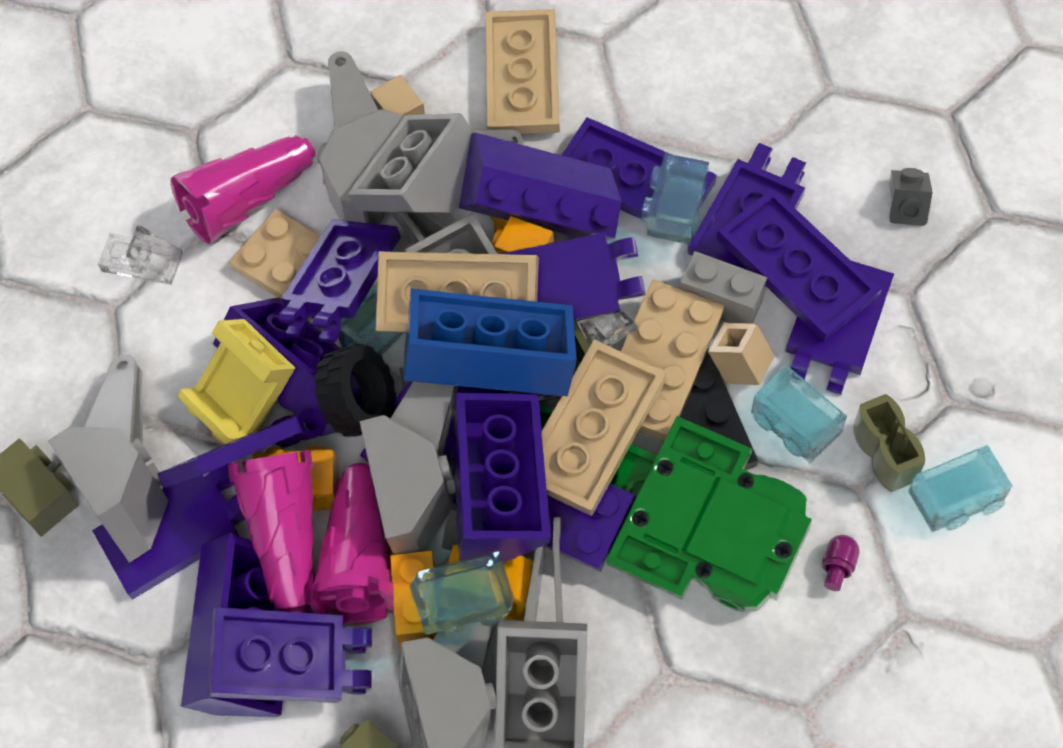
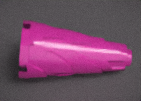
M297 135L285 137L254 149L252 147L223 160L222 158L215 159L188 171L180 172L170 179L171 190L180 212L186 210L191 217L185 220L198 238L209 244L246 220L249 213L273 199L276 192L296 180L304 170L313 165L312 158L315 157V150L307 138L301 139Z
M311 450L300 452V463L297 452L245 460L242 462L244 470L242 473H240L238 462L227 464L230 482L234 483L240 510L247 522L253 548L260 560L270 603H274L275 610L282 609V612H308L307 604H310V594L314 583L312 560L314 540L312 524L313 486L311 476L313 461Z
M354 463L346 468L342 473V477L337 480L335 498L329 515L327 531L323 535L317 574L311 589L310 606L316 614H328V611L338 613V615H343V624L361 625L375 623L387 618V608L393 613L394 588L390 553L387 549V540L370 466L364 463Z

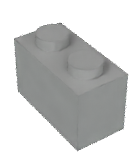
M694 251L680 281V289L725 305L721 321L726 323L753 324L763 302L767 277Z

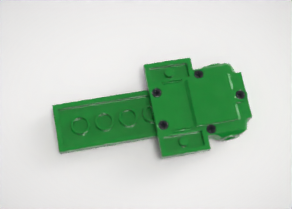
M539 403L541 430H543L554 409ZM676 416L658 455L631 444L610 484L634 494L636 499L606 559V564L683 600L693 579L705 587L713 599L739 612L758 611L770 598L778 600L811 528L812 519L805 516L807 498L800 490L782 480L766 475H756L744 470L752 454V448Z

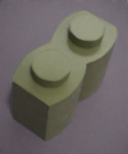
M887 394L860 404L853 425V432L859 447L872 458L873 470L879 482L890 492L917 482L925 464V452L918 438L905 428V418L899 405Z

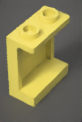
M245 319L218 321L212 334L221 342L197 385L193 388L181 389L177 395L187 406L189 413L199 418L212 431L214 438L224 444L259 430L295 370V367Z

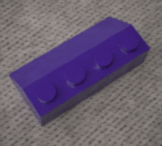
M472 133L459 209L504 220H509L510 216L553 232L577 238L605 232L607 240L615 239L622 201L611 168L480 133Z
M280 297L230 306L224 320L245 319L295 367L294 372L277 398L278 403L293 413L306 408H312L314 413L306 416L304 419L306 427L310 431L321 428L322 433L319 435L321 437L335 433L333 427L325 421L322 411L319 410L317 396L315 397L314 389L316 388V382L314 378L318 370L317 365L323 360L322 357L330 353V351L341 348L335 343L320 341L319 336L322 332L313 327L309 321H307L306 331L301 338L286 336L285 332L290 324L279 322V315L285 308ZM215 338L213 345L218 348L221 342ZM351 373V391L357 405L361 408V391L357 380Z
M456 393L452 415V438L459 564H502L550 543L551 540L538 394Z
M228 533L201 545L181 707L216 716L278 717L282 714L283 701L209 697L212 614L215 607L282 611V609L275 610L274 603H270L260 560L253 548L252 540Z

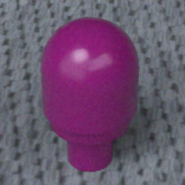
M848 535L833 537L828 542L822 560L823 570L827 573L824 586L831 591H840L843 579L849 578L857 565L860 553L859 546L855 539Z

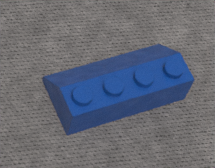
M411 289L404 351L403 381L568 396L577 361L572 305Z

